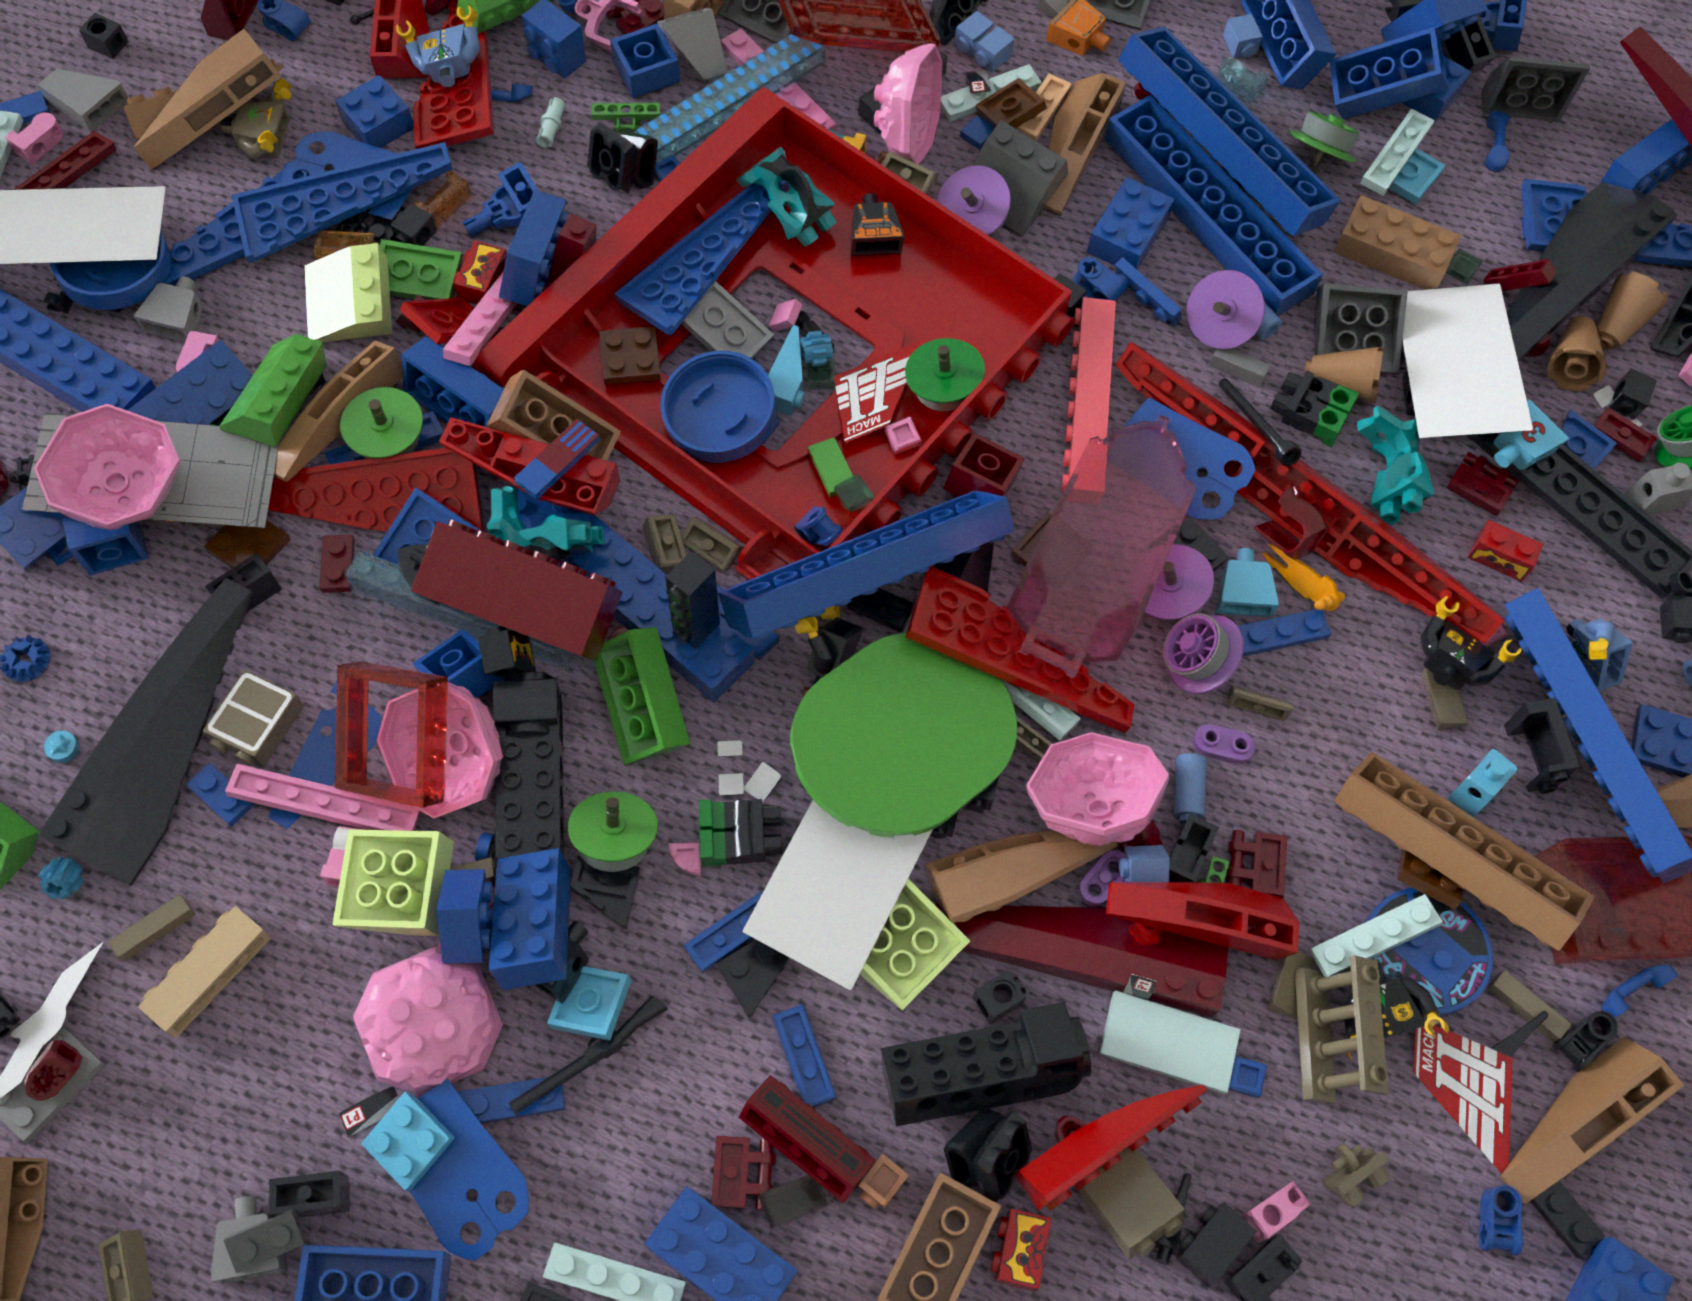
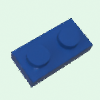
M208 763L186 785L232 827L255 804L227 797L225 790L230 780L211 763Z

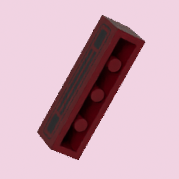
M771 1075L746 1101L738 1117L843 1204L876 1161L869 1155L866 1149L855 1144L836 1125L829 1123L810 1104L804 1103L784 1083L778 1082Z

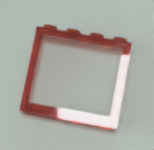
M362 661L337 665L335 789L420 808L444 802L448 677ZM369 680L418 689L416 789L367 779Z

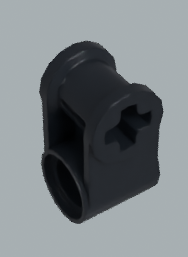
M1603 1010L1596 1011L1581 1019L1560 1040L1555 1042L1552 1047L1555 1050L1560 1049L1574 1064L1573 1068L1579 1071L1588 1065L1599 1054V1051L1615 1037L1618 1032L1617 1020L1609 1012ZM1593 1021L1601 1026L1602 1035H1599L1593 1029Z

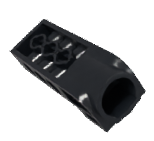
M545 672L507 674L503 681H494L493 720L495 721L494 724L499 735V743L503 755L500 762V773L496 777V860L559 848L564 856L563 705L561 690L557 678Z
M1065 1002L1021 1010L1020 1020L1015 1023L881 1048L882 1070L896 1127L979 1111L985 1108L990 1109L1061 1095L1073 1090L1081 1083L1082 1078L1091 1075L1090 1048L1078 1016L1070 1018Z

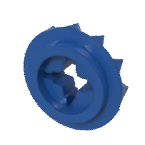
M27 635L26 638L15 637L13 643L4 645L5 651L0 655V669L9 679L17 682H26L39 677L47 669L51 658L50 650L46 643L40 638L37 639L30 635ZM17 654H27L32 663L24 660L20 661Z

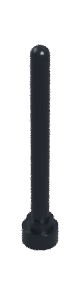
M1223 378L1219 381V387L1275 447V457L1283 466L1295 464L1301 457V449L1293 441L1284 440L1228 379Z

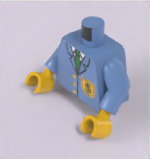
M469 5V14L466 17L464 9L460 6L457 8V15L465 21V25L461 24L417 36V41H414L415 29L410 22L406 21L409 26V30L406 33H402L400 26L396 25V31L407 42L405 46L413 65L424 75H430L433 82L440 83L445 87L453 86L455 78L469 73L471 63L480 51L477 27L473 25V22L477 19V12Z
M1576 619L1569 623L1566 632L1572 637L1571 645L1598 691L1621 684L1633 642L1615 629L1613 623L1607 622L1604 619H1596L1585 624L1580 619Z

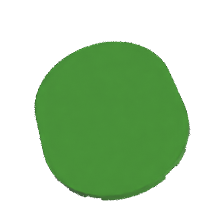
M907 633L883 637L872 642L816 682L801 700L790 732V748L796 765L795 770L802 785L812 799L825 812L848 827L852 825L868 831L870 835L894 838V836L910 834L915 836L928 832L946 822L999 777L1012 757L1017 739V720L1014 705L1000 678L906 638Z

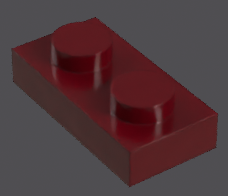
M1608 407L1594 425V427L1617 443L1614 446L1615 448L1638 462L1642 460L1657 439L1656 436Z
M353 534L323 536L319 585L322 593L352 592L355 545Z

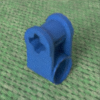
M258 0L257 7L260 13L263 14L262 22L264 26L290 41H295L311 23L309 16L304 10L283 0Z
M1085 257L1080 260L1078 272L1075 273L1073 282L1086 290L1085 295L1088 298L1116 301L1126 291L1125 281L1097 259Z
M813 506L794 526L798 535L811 545L828 546L843 531L841 525L835 524L829 518L824 507Z
M1501 1185L1489 1188L1481 1195L1479 1246L1481 1250L1490 1251L1491 1248L1506 1250L1515 1256L1521 1253L1523 1246L1522 1198L1514 1187ZM1497 1194H1501L1506 1200L1504 1211L1496 1204Z

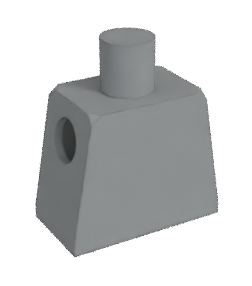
M181 276L176 286L164 283L157 284L134 315L142 332L185 342L190 330H197L203 309L201 301L196 292L193 291L196 283L188 277Z
M1683 463L1654 469L1642 476L1624 495L1648 515L1685 508L1692 498V474L1688 465Z
M245 1196L235 1199L236 1219L220 1221L216 1226L211 1282L226 1284L287 1272V1263L283 1253L236 1274L224 1239L273 1218V1216H270L269 1213L257 1214L256 1196Z

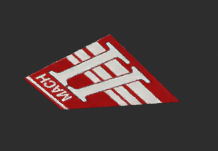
M924 340L834 376L845 443L889 425L907 382L905 377L907 360L919 346L923 345Z
M1437 1025L1433 1027V1033L1436 1035V1038L1429 1035L1424 1026L1415 1029L1413 1073L1502 1174L1509 1165L1513 1058L1451 1031L1446 1033L1442 1027Z

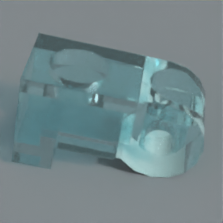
M1230 57L1221 61L1217 78L1237 98L1249 106L1265 91L1269 77L1262 70L1257 74L1252 72L1248 68L1243 67L1238 59Z

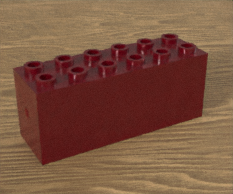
M449 519L448 524L436 522L410 590L416 594L593 660H597L623 591L615 588L616 582L591 572L588 578V571L566 562H562L561 567H559L560 561L536 551L531 556L532 550L510 541L502 540L486 532L475 530Z

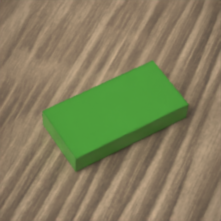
M834 437L808 446V453L830 498L856 489L857 483Z

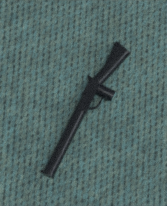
M651 995L617 1031L614 1029L610 1041L603 1039L590 1047L594 1041L599 1039L593 1037L588 1043V1049L583 1052L584 1055L509 1102L510 1108L518 1116L520 1111L588 1067H591L603 1058L607 1059L623 1046H629L626 1040L640 1026L667 1011L668 1008L663 1002Z

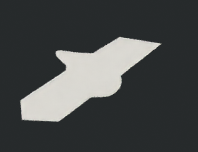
M103 942L62 972L42 1007L12 1031L11 1037L20 1038V1043L0 1076V1098L22 1082L42 1046L54 1037L62 1027L66 1018V1006Z

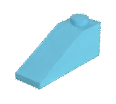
M796 325L792 326L768 374L776 397L777 411L792 416L796 407L800 408L806 394L802 391L803 379L799 328Z

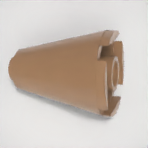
M1630 272L1628 276H1623V273L1619 274L1614 280L1597 326L1603 349L1619 348L1664 308L1668 302V295L1666 292L1661 294L1657 289L1660 285L1659 283L1637 272Z
M1578 316L1571 319L1566 325L1548 360L1547 375L1550 380L1552 378L1557 382L1559 388L1569 391H1585L1590 389V385L1596 382L1599 384L1606 374L1607 363L1595 322L1589 317Z
M1384 347L1313 355L1312 361L1306 360L1305 373L1310 371L1314 373V377H1321L1359 393L1357 399L1376 404Z

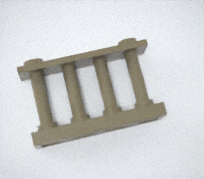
M1356 955L1350 956V972L1324 977L1321 971L1305 967L1295 969L1303 1100L1320 1104L1336 1103L1335 1089L1360 1085V1091L1389 1095L1378 961ZM1352 985L1354 1004L1329 1009L1328 990ZM1355 1018L1356 1037L1331 1042L1330 1023ZM1357 1051L1359 1071L1334 1075L1333 1055Z

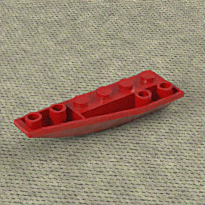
M375 0L370 59L376 76L380 75L382 78H427L428 75H424L413 65L405 46L407 42L396 31V25L398 24L402 33H406L409 30L406 22L408 21L415 29L414 41H417V36L430 33L422 0Z
M450 417L439 440L440 445L524 492L526 491L515 483L514 477L549 445ZM584 455L538 500L596 516L610 506L619 486L620 477L617 465L611 461Z
M1109 883L1106 915L1273 960H1279L1298 953L1299 920L1282 897L1231 883Z
M1204 1085L1169 1091L1134 1102L1103 1115L1076 1130L1020 1169L1015 1174V1177L1038 1211L1046 1205L1051 1211L1073 1195L1069 1190L1072 1186H1075L1079 1191L1101 1174L1097 1170L1100 1166L1106 1172L1122 1160L1119 1153L1129 1147L1134 1152L1148 1142L1149 1139L1145 1134L1156 1128L1160 1133L1176 1122L1172 1116L1176 1112L1183 1109L1187 1114L1200 1105L1202 1101L1199 1096L1206 1092L1207 1089Z

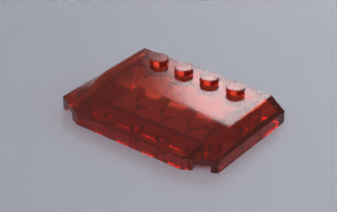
M778 0L792 35L820 45L906 52L926 44H936L938 49L941 41L921 0Z
M1682 835L1692 851V837ZM1629 837L1565 838L1540 852L1535 858L1595 896L1580 925L1563 947L1558 951L1551 946L1554 964L1587 963L1590 960L1692 957V872L1665 884L1659 876L1652 878L1639 857L1645 853L1642 848L1636 850Z

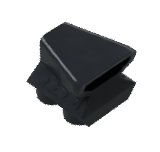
M599 122L590 131L587 167H589L590 173L595 179L605 178L608 186L614 191L622 189L629 194L633 182L641 188H648L654 183L658 140L652 136L629 131H613Z
M989 1108L980 1110L944 1147L951 1178L968 1188L977 1182L983 1195L994 1202H998L999 1199H1003L1008 1194L1015 1174L1028 1164L1032 1152L1026 1121L1014 1111L1002 1115Z

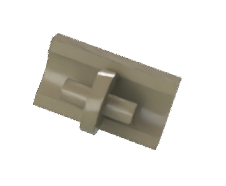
M1339 1144L1335 1147L1338 1159L1331 1163L1335 1172L1322 1180V1183L1327 1190L1337 1193L1346 1205L1356 1206L1365 1197L1358 1185L1365 1179L1369 1187L1378 1188L1389 1181L1384 1167L1389 1160L1384 1152L1376 1153L1368 1147L1363 1150L1358 1144L1352 1149H1349L1344 1144Z

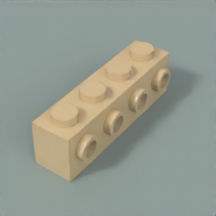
M234 906L231 911H226L218 918L216 926L207 935L200 937L194 943L192 951L183 960L176 962L169 969L168 976L158 986H154L147 991L143 997V1002L138 1008L166 1033L176 1039L267 944L271 937L238 907Z

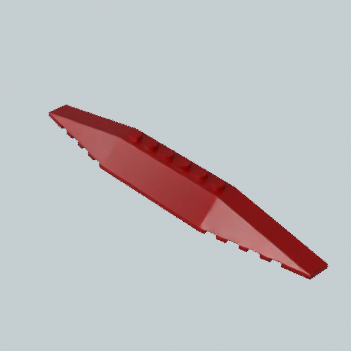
M1129 343L1115 366L1136 390L1140 391L1146 399L1150 397L1188 419L1244 446L1251 456L1256 470L1248 485L1240 488L1237 493L1301 541L1303 536L1302 525L1287 515L1278 502L1287 487H1291L1294 492L1293 485H1296L1300 496L1318 511L1329 526L1328 532L1315 547L1314 551L1345 575L1356 578L1379 592L1387 593L1397 598L1398 601L1423 611L1424 614L1430 617L1433 615L1437 616L1436 604L1448 596L1445 601L1446 608L1450 610L1456 602H1459V609L1451 616L1446 617L1444 621H1451L1470 636L1483 643H1486L1505 621L1502 616L1390 525L1304 461L1299 459L1291 466H1283L1275 457V447L1250 421L1135 343ZM1230 460L1224 466V472L1229 477L1239 476L1243 470L1241 463L1236 460Z

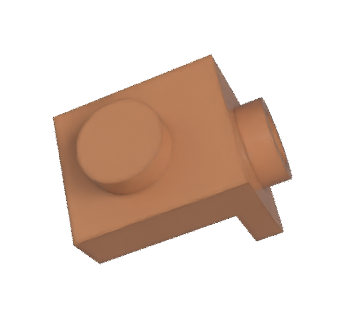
M882 1153L863 1180L858 1184L857 1188L862 1191L859 1197L873 1209H876L878 1205L885 1209L909 1174Z

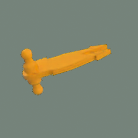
M1273 544L1268 546L1288 564V567L1266 552L1262 553L1272 569L1276 568L1285 580L1306 599L1310 598L1315 602L1314 607L1317 610H1336L1341 602L1345 600V594L1338 591L1336 583L1327 575L1320 576L1310 566L1298 559L1293 560Z

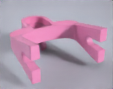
M578 0L575 4V12L586 23L585 35L589 41L611 52L610 40L597 35L599 25L608 10L614 5H620L641 18L644 15L639 3L633 0H599V2L594 0Z

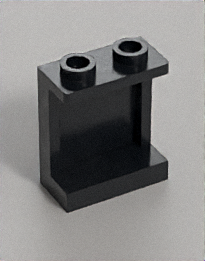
M1555 698L1525 703L1504 724L1507 736L1525 733L1539 775L1526 785L1528 792L1539 790L1540 794L1554 792L1558 790L1559 784L1571 778L1570 775L1580 767Z

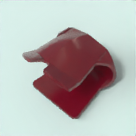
M1293 485L1294 492L1291 487H1287L1278 502L1287 515L1302 525L1303 536L1301 541L1298 542L1274 520L1257 525L1255 529L1268 542L1293 560H1297L1310 554L1328 532L1329 526L1318 511L1300 496L1297 486Z

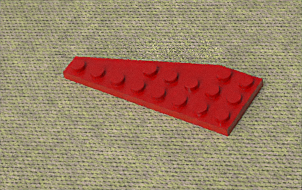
M458 0L450 1L448 7L450 14L447 21H443L442 30L461 24L465 25L456 15ZM487 30L478 33L480 51L471 63L470 71L467 75L455 78V84L450 87L433 82L430 75L427 76L426 82H422L419 89L421 92L420 99L415 101L413 107L414 145L416 149L444 142L447 147L494 134Z
M447 448L398 454L381 459L370 458L302 468L287 482L273 476L268 510L387 532L414 489L419 488L485 532L476 464Z
M929 566L930 569L923 573L906 638L1122 733H1126L1131 728L1135 704L1106 682L1104 684L1099 683L1087 674L1089 669L1081 663L1076 666L1064 657L1066 655L1064 650L1031 625H1022L1011 616L1013 612L1006 606H1003L1001 609L989 600L991 595L985 590L932 566Z

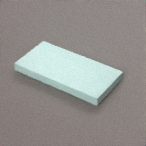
M1115 990L1112 995L1098 1055L1196 1086L1204 1085L1206 1089L1226 1094L1228 1093L1241 1029Z

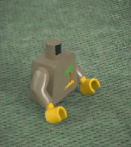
M283 78L278 79L273 85V92L267 98L253 103H244L239 107L236 118L225 117L222 119V132L232 134L237 147L252 159H258L262 155L279 158L290 121L283 101L291 98L289 89L292 88V85Z

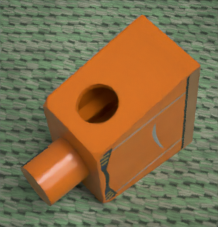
M1071 0L1049 22L1046 41L1083 56L1092 46L1105 52L1111 43V38L1103 34L1106 22L1104 15L1085 0Z

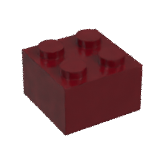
M973 433L952 465L943 489L957 497L974 490L1006 497L1015 482L1025 458Z

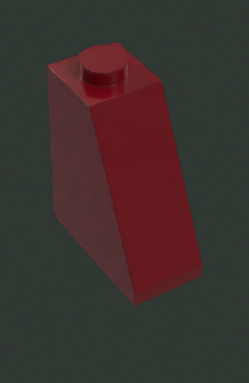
M570 214L558 235L547 288L596 243L597 224L575 214Z

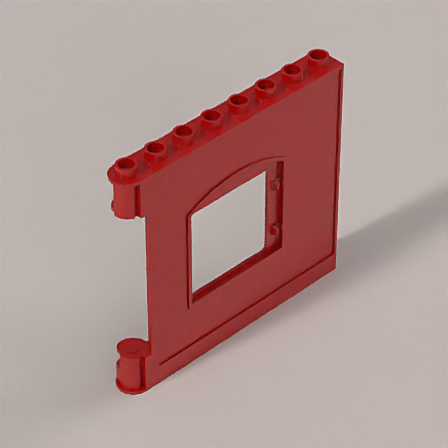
M762 87L480 351L472 368L479 373L485 374L489 380L503 388L506 387L510 377L525 370L620 430V435L614 445L615 449L745 544L739 555L735 571L748 581L899 521L903 508L898 504L909 492L917 497H921L928 491L939 472V469L934 465L945 453L953 459L959 456L974 433L969 427L979 416L990 421L997 415L1008 396V392L1003 389L1013 378L1023 384L1033 375L1041 361V355L1037 352L1043 345L1048 342L1052 346L1058 347L1065 340L1074 324V319L1067 315L1072 290L785 100ZM779 147H782L785 151L786 159L792 164L799 166L801 171L809 175L814 186L834 202L835 205L829 210L832 212L837 223L824 232L821 231L816 222L812 223L811 226L819 237L810 245L804 247L796 236L789 240L786 238L782 223L775 213L771 211L717 278L716 282L731 295L757 269L765 270L873 345L874 351L860 365L924 340V344L935 339L952 338L967 342L979 351L984 360L985 375L981 383L953 411H937L925 406L906 382L889 425L911 417L922 443L920 446L896 455L887 439L884 427L847 443L844 442L835 390L777 451H771L761 444L752 453L734 461L723 463L704 462L690 457L673 443L666 430L661 415L660 401L663 388L669 379L667 375L660 371L661 380L604 385L599 331L654 326L618 303L614 293L747 188L749 185L743 188L736 179ZM873 193L878 196L879 202H890L893 204L904 232L901 254L850 255L854 205L862 203L864 195ZM783 206L785 211L790 214L791 209ZM681 324L670 336L655 327L659 365L691 334ZM834 437L857 485L856 489L830 498L808 453V446ZM813 506L824 507L829 518L843 528L839 537L828 546L811 545L802 539L794 529V526Z

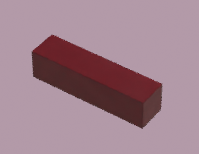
M1550 259L1490 269L1483 282L1485 285L1500 284L1502 291L1549 284L1557 271Z

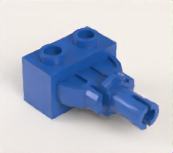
M1500 0L1486 3L1488 10L1482 13L1480 18L1489 40L1492 41V48L1517 51L1524 26L1527 0Z
M522 162L497 174L502 185L494 191L490 200L483 203L484 208H482V212L462 222L471 238L490 226L496 227L497 230L505 226H519L534 190L539 191Z

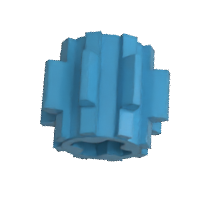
M821 330L808 332L806 337L800 339L804 363H811L812 367L825 365L827 360L833 358V348L829 334H822Z
M58 857L57 860L55 858L52 859L50 864L45 865L38 875L42 879L40 882L41 891L48 894L52 899L60 898L62 900L66 897L69 898L73 891L78 892L84 882V879L80 877L83 872L80 869L81 865L70 857L68 859Z

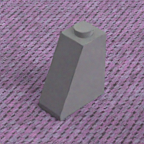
M703 8L657 21L659 28L699 78L706 79L707 82H714L722 79V74L728 73L712 9Z
M58 68L37 84L45 100L50 105L90 133L126 104L128 98L121 82L118 80Z

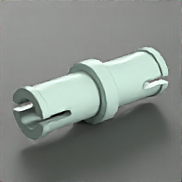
M551 98L546 113L541 117V128L536 142L543 148L552 147L555 134L561 128V117L566 104L560 98Z

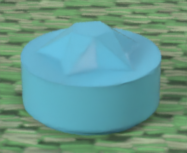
M63 730L52 733L44 743L46 755L56 763L71 761L76 757L80 748L77 738L70 732Z

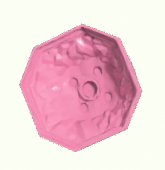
M936 44L916 47L906 51L905 55L898 57L891 63L888 74L884 75L881 85L877 84L874 91V100L882 104L880 110L875 112L874 126L881 130V136L884 138L888 150L919 165L933 146L941 112L942 58Z
M104 404L63 418L36 463L34 470L50 508L92 527L118 530L126 524L149 519L154 515L168 496L181 462L164 423L110 404Z
M437 680L388 701L377 737V743L399 799L433 819L486 799L494 785V778L500 773V762L503 755L499 743V735L494 726L495 721L492 719L487 706L480 699L473 697L468 689Z
M1090 732L1051 744L1028 781L1026 789L1038 809L1040 818L1045 821L1049 829L1062 833L1070 839H1077L1079 842H1083V844L1088 843L1092 846H1102L1110 842L1132 840L1136 834L1145 829L1152 820L1156 809L1159 808L1169 781V774L1150 746Z
M436 946L373 972L353 1015L376 1080L404 1091H411L419 1097L436 1085L442 1084L447 1078L452 1084L484 1070L503 1027L480 965L478 963L443 964L441 948Z

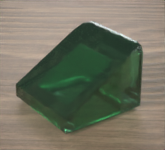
M858 474L834 487L841 505L851 513L870 503L875 498Z

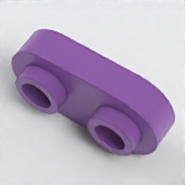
M1212 724L1199 727L1193 737L1194 748L1201 755L1235 764L1246 763L1255 752V743L1248 734ZM1211 735L1214 737L1215 741L1210 742L1206 739L1205 736ZM1235 743H1242L1245 749L1237 748Z
M1118 850L1108 851L1082 879L1078 893L1085 904L1092 907L1103 905L1107 901L1109 883L1124 881L1125 878H1121L1119 861L1124 858L1123 852ZM1108 865H1116L1119 869V872H1110L1108 869ZM1096 887L1099 890V895H1091L1089 888Z

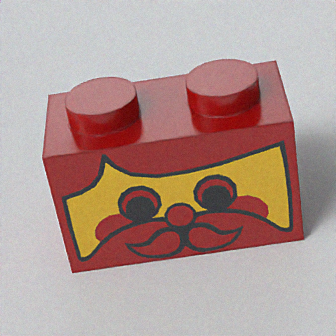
M474 240L471 249L467 250L464 254L460 272L457 271L453 278V287L456 289L457 296L477 305L504 271L507 255L506 249Z
M1488 520L1477 534L1467 558L1522 582L1535 567L1544 544Z
M1012 1208L1007 1212V1217H1000L997 1237L1003 1239L1000 1252L994 1251L990 1272L996 1273L994 1282L1033 1292L1039 1289L1052 1218Z

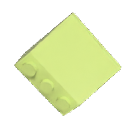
M378 243L350 246L305 265L308 338L324 343L392 334L388 257Z
M348 829L332 925L335 927L402 935L439 936L436 908L445 870H450L454 841L439 831Z
M907 879L860 975L903 1010L953 960L970 940Z

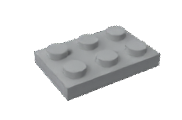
M716 281L681 323L710 351H732L746 355L751 359L774 337V334Z
M62 1025L54 1037L42 1046L32 1065L53 1040L65 1041L75 1047L83 1057L79 1069L56 1096L44 1101H36L26 1095L24 1077L18 1086L0 1098V1120L25 1143H29L105 1066L64 1025Z

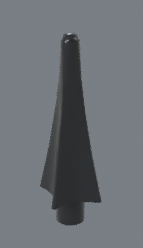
M1542 1011L1519 1030L1490 1048L1512 1057L1530 1034L1548 1018V1012Z
M1189 1173L1184 1174L1176 1195V1199L1184 1209L1191 1181V1174ZM1182 1228L1173 1236L1167 1238L1164 1235L1155 1242V1248H1158L1155 1259L1157 1262L1169 1265L1171 1255L1176 1256V1251H1180Z

